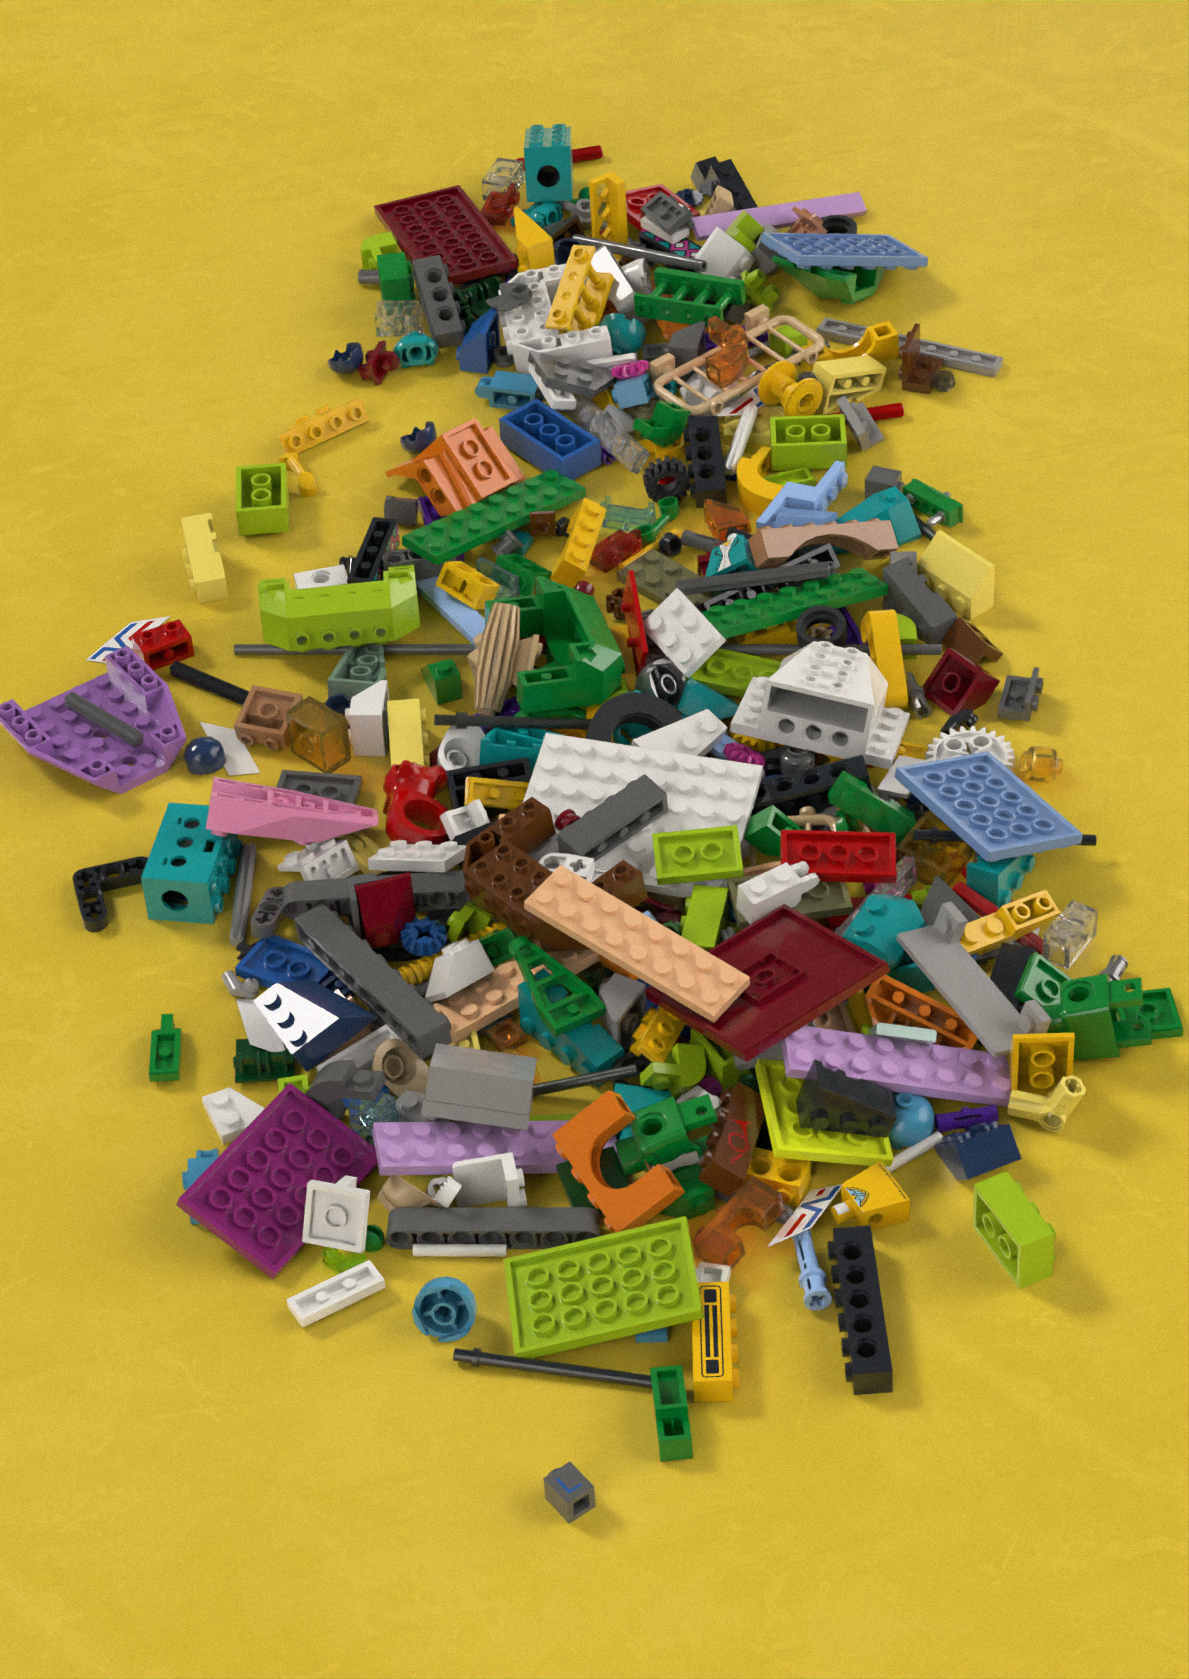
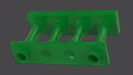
M657 267L654 271L655 289L650 295L640 293L633 295L636 316L688 325L705 321V327L719 330L724 329V308L728 304L742 306L746 302L744 280ZM663 293L674 295L672 298L661 297ZM684 297L695 298L693 302L683 301ZM706 300L717 302L715 305L704 304Z

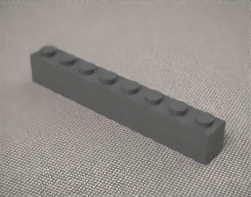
M322 903L294 918L299 941L394 1033L408 1044L421 1059L433 1054L436 1043L445 1045L452 1043L450 1036L452 1026L447 1016L438 1013L429 999H424L420 996L416 987L413 984H408L397 969H392L381 954L377 955L365 939L361 940L356 935L352 926L345 925L336 911H331Z

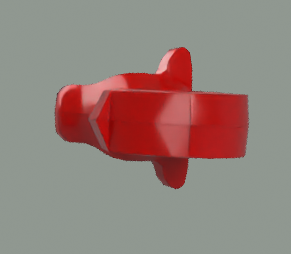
M403 760L400 765L393 764L386 774L383 784V790L386 793L383 813L387 815L385 831L391 841L405 840L407 844L431 841L432 845H440L450 840L440 818L448 809L437 800H434L437 793L441 792L447 783L446 771L441 765L427 767ZM409 820L424 823L432 830L418 827Z

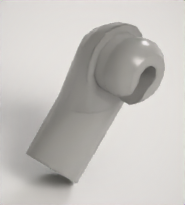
M232 970L222 974L221 978L231 995L244 998H252L257 995L259 982L253 978L251 980L247 978L242 983Z

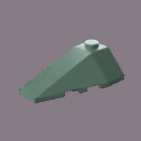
M369 643L363 644L360 647L350 645L328 678V698L337 694H344L352 699L353 696L379 681L386 680L383 644Z

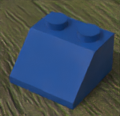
M491 308L471 325L468 333L464 334L463 343L461 346H458L456 351V359L459 361L461 371L488 374L494 362L493 351L501 346L499 314L496 308Z

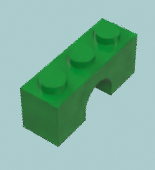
M844 770L828 792L829 802L878 832L895 833L896 843L902 845L917 823L914 812L891 798L888 802L879 798L868 789L866 783Z

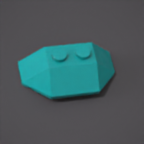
M891 894L869 895L844 933L843 938L887 962L891 970L899 965L907 953L896 940L897 935L923 928L925 921L914 900Z

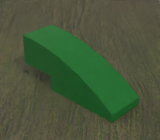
M682 1365L650 1368L660 1462L693 1458L692 1437Z

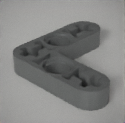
M272 887L265 892L251 917V934L254 937L269 938L277 933L285 918L283 913L284 887Z

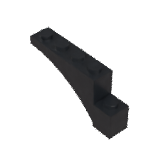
M716 156L695 163L691 180L699 193L712 198L716 187L719 185L732 193L734 206L729 212L758 207L731 159L718 162Z

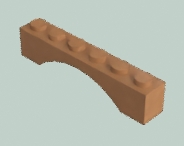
M879 518L870 519L866 522L850 520L841 524H837L836 521L827 522L823 525L807 523L798 527H793L792 524H787L780 528L763 526L758 528L756 533L748 539L756 569L779 567L794 551L812 545H826L830 543L831 546L852 552L863 560L886 559L890 556V552H895L899 548L891 521H880Z

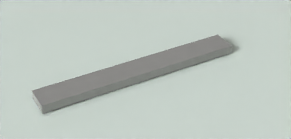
M824 318L816 332L824 339L854 345L862 338L867 327ZM899 334V350L901 345H905L906 335ZM920 339V355L943 359V366L995 378L1003 366V357Z

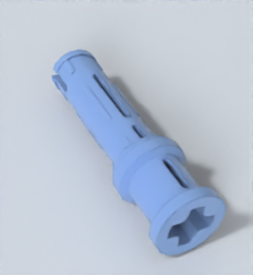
M808 1229L792 1236L801 1270L798 1279L800 1287L805 1292L803 1297L804 1305L810 1310L817 1311L830 1305L832 1295L826 1289L827 1276L819 1268L811 1230Z

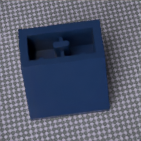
M984 1121L970 1126V1131L948 1134L942 1137L943 1143L934 1146L936 1153L956 1180H968L1022 1159L1010 1124L998 1125L997 1121L989 1123Z

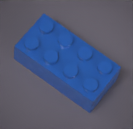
M538 399L499 418L500 439L503 444L543 472L551 469L556 470L560 475L574 480L602 464L600 440Z

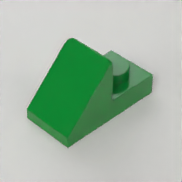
M509 927L500 931L495 929L479 938L492 966L513 958L508 952V946L519 935Z

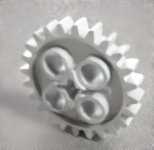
M961 726L959 732L951 728L949 735L941 732L940 739L933 738V744H928V751L926 752V760L930 762L969 755L967 752L968 746L970 754L988 751L1011 772L1015 768L1014 749H1011V742H1004L1005 736L996 737V731H992L989 734L986 733L985 727L980 731H976L975 726H972L970 731H966Z

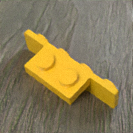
M357 398L340 407L330 408L329 405H324L315 409L316 414L310 417L308 414L296 418V423L288 426L289 430L279 434L278 437L285 453H300L369 421V416L361 398Z
M652 1006L642 1017L641 1020L643 1022L632 1034L635 1040L629 1050L638 1057L643 1054L651 1062L664 1063L686 1023L658 1006L655 1009Z

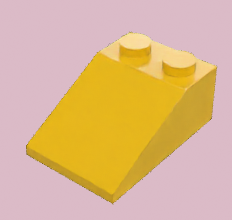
M515 207L516 255L520 266L518 267V273L555 265L552 237L519 207Z
M1074 1033L1013 1034L1009 1054L1011 1092L1012 1090H1019L1047 1096L1048 1093L1055 1089L1063 1076L1073 1075Z

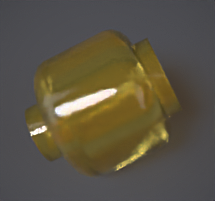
M1031 746L1027 752L1024 751L1021 755L1020 771L1024 773L1027 780L1050 783L1056 778L1057 774L1062 772L1063 760L1059 758L1058 752L1054 748Z

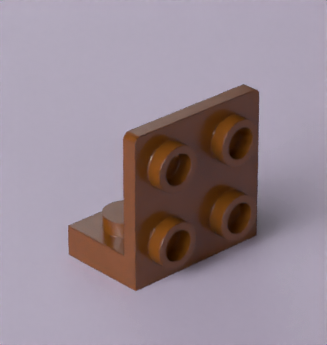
M915 323L912 331L907 332L905 345L900 346L899 359L902 360V365L899 369V379L902 380V390L930 394L943 368V359L920 355V324Z

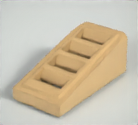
M718 185L704 216L729 212L734 206L732 193Z

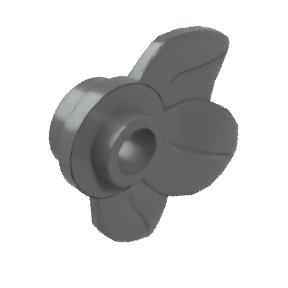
M501 283L499 285L501 295L486 300V303L490 307L496 308L498 312H506L518 305L527 304L532 299L533 292L526 284Z

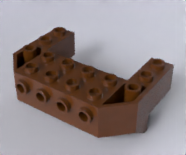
M530 797L467 842L462 870L466 882L464 884L465 890L469 894L470 900L519 936H526L531 943L537 945L544 952L591 950L524 909V901L553 873L527 854L556 834L550 808L534 797ZM625 860L620 861L591 882L633 908L648 898L642 872Z

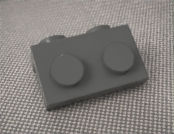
M1034 667L1031 678L1007 675L998 707L999 718L1030 721L1032 711L1038 710L1039 695L1037 694H1042L1044 678H1039L1038 667Z

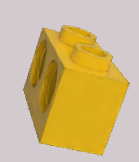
M462 561L445 562L435 583L436 586L474 610L485 609V601L494 600L500 588L499 584Z
M755 1147L745 1180L741 1183V1188L783 1205L798 1207L812 1182L811 1161L774 1158L773 1151Z

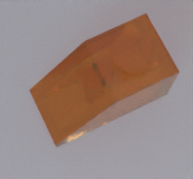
M710 499L704 500V521L713 538L727 542L725 537L729 527L737 528L746 533L751 532L750 520L748 517H744L740 508Z

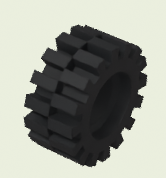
M669 456L664 457V461L657 458L656 464L650 462V469L646 467L644 470L645 474H643V482L648 497L652 498L655 503L668 496L676 497L678 502L681 501L680 495L685 497L687 495L686 490H690L689 484H691L687 468L681 460L678 462L675 457H672L670 461ZM671 476L676 478L667 485L657 484L664 477Z

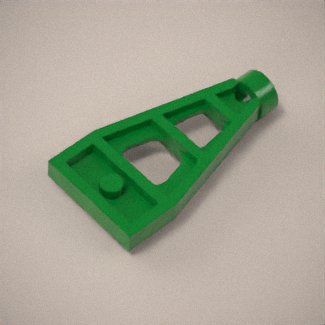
M519 936L509 944L508 952L517 961L537 1013L554 1037L560 1036L606 1014V1006L590 986L537 945L531 943L526 936ZM543 964L553 974L537 981L531 969ZM562 984L573 993V995L552 1004L549 1002L545 990Z

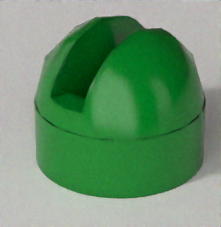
M367 1225L365 1251H379L385 1245L384 1232L377 1225Z

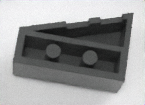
M908 556L883 568V582L888 584L889 595L883 596V610L894 609L897 614L910 618L916 626L917 638L926 644H942L941 639L957 620L955 612L938 592L934 594L925 584L927 582L926 577L923 574L917 575L910 566L913 562Z

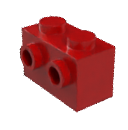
M180 619L131 636L134 652L153 671L171 665L175 661H182L195 656L192 636Z

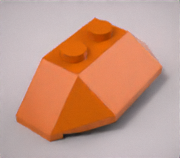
M887 975L874 981L865 995L873 1026L880 1022L932 1029L937 1031L936 1042L933 1044L970 1050L973 1049L978 1040L954 1009Z

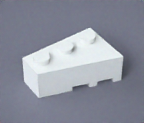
M706 709L633 739L630 746L704 757L721 742L728 727L710 710Z

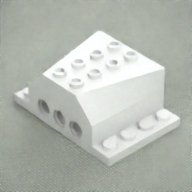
M813 641L784 658L779 670L770 678H752L731 722L730 732L843 759L863 755L865 764L890 770L908 725L910 713L903 712V710L895 707H884L889 683L867 653L860 652L853 647H837L827 641Z

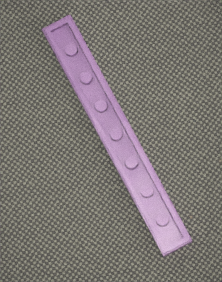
M860 192L744 209L761 226L769 222L775 229L792 227L799 219L792 211L794 206L800 210L805 208L811 214L815 213L820 218L829 215H843L851 218L863 216L867 212ZM743 210L692 217L691 219L695 225L692 229L697 241L707 240L716 227L726 232L727 228Z

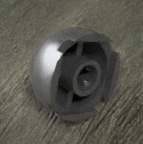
M659 659L644 667L636 679L635 689L642 693L659 697L678 710L677 706L687 682L683 673L679 669L674 670L670 666L672 662L665 659Z

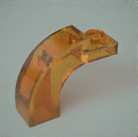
M714 316L708 319L709 339L718 345L721 350L705 358L706 377L722 389L738 380L746 371L749 362L748 338L745 330L739 323L730 327L728 323Z

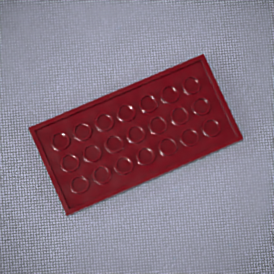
M460 185L374 206L375 215L386 230L392 233L397 245L402 252H405V256L411 261V264L412 260L440 255L442 263H446L448 266V283L464 284L469 280L484 279L489 277V275L508 273L512 269L518 268V259Z

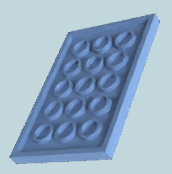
M762 233L761 242L767 245L769 250L778 252L779 256L786 257L788 262L797 264V267L801 269H811V266H818L822 269H832L833 266H840L843 269H854V266H861L863 269L874 270L876 266H883L884 269L896 270L897 266L908 270H918V267H927L928 263L927 256L889 234Z
M988 751L896 768L894 777L987 862L1021 857L1022 855L1036 852L1042 853L1057 848H1067L1082 842L1083 834Z

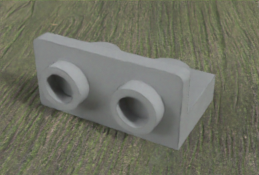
M845 395L836 400L840 413L844 414L845 422L862 451L884 440L882 433L863 402L858 404L854 402L849 403Z

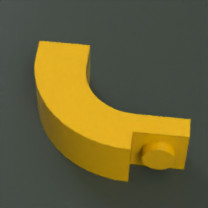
M762 446L756 454H753L751 459L742 457L737 465V493L739 500L748 510L759 516L763 514L784 487L762 478L772 469L771 448Z

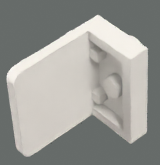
M513 1152L453 1163V1178L463 1185L456 1195L459 1207L504 1200L507 1201L508 1207H527L525 1190H519V1187L525 1186L522 1168L516 1169Z

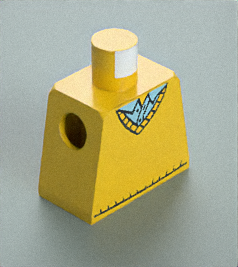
M880 1161L841 1185V1203L832 1206L831 1213L838 1224L852 1219L857 1226L871 1225V1231L909 1221L910 1199Z

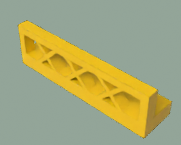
M613 171L589 180L592 237L628 245L625 181ZM605 183V188L601 194H597V186ZM604 201L606 202V208L600 215L598 214V209ZM604 221H606L607 228L603 234H600L599 229ZM613 254L618 261L623 257L622 255Z

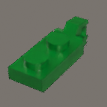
M161 1014V1028L151 1032L150 1082L180 1080L182 1033L181 1028H175L173 1014Z

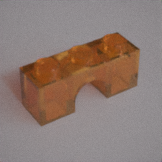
M752 1175L745 1184H741L737 1188L734 1196L728 1203L722 1205L717 1210L714 1218L705 1227L698 1230L693 1240L697 1257L707 1263L731 1266L732 1270L746 1254L742 1238L736 1234V1231L743 1226L754 1225L766 1232L785 1211L781 1193Z

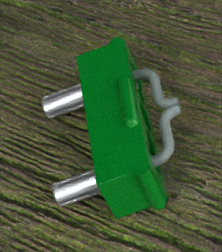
M912 479L910 483L903 486V495L909 500L911 507L931 517L927 519L928 526L933 527L940 522L950 528L959 522H963V504L950 498L951 494L947 491L942 493L918 479Z

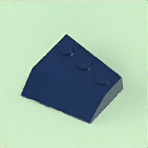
M314 980L279 982L253 1000L290 1053L306 1072L377 1019L374 1014Z

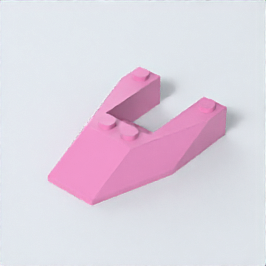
M214 777L206 829L211 830V834L217 836H227L228 833L295 840L294 842L297 844L311 845V842L318 843L376 826L379 819L377 809L294 790Z

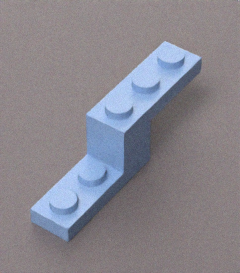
M835 461L816 487L787 482L756 521V528L758 529L763 526H771L773 528L776 516L787 508L827 511L828 506L832 501L836 500L841 489L847 485L848 474L845 472V462Z

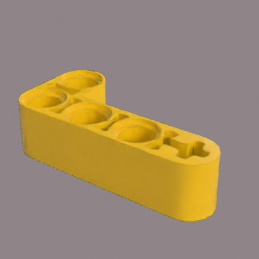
M894 609L867 611L861 621V639L863 644H869L871 660L889 683L884 707L906 710L908 707V692L896 611Z

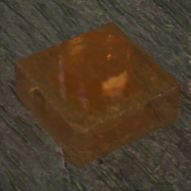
M511 1018L486 1030L487 1040L500 1053L507 1054L527 1043V1034Z

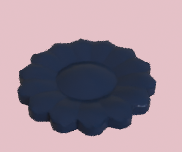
M684 189L675 193L692 207H697L704 200L702 193L693 189Z

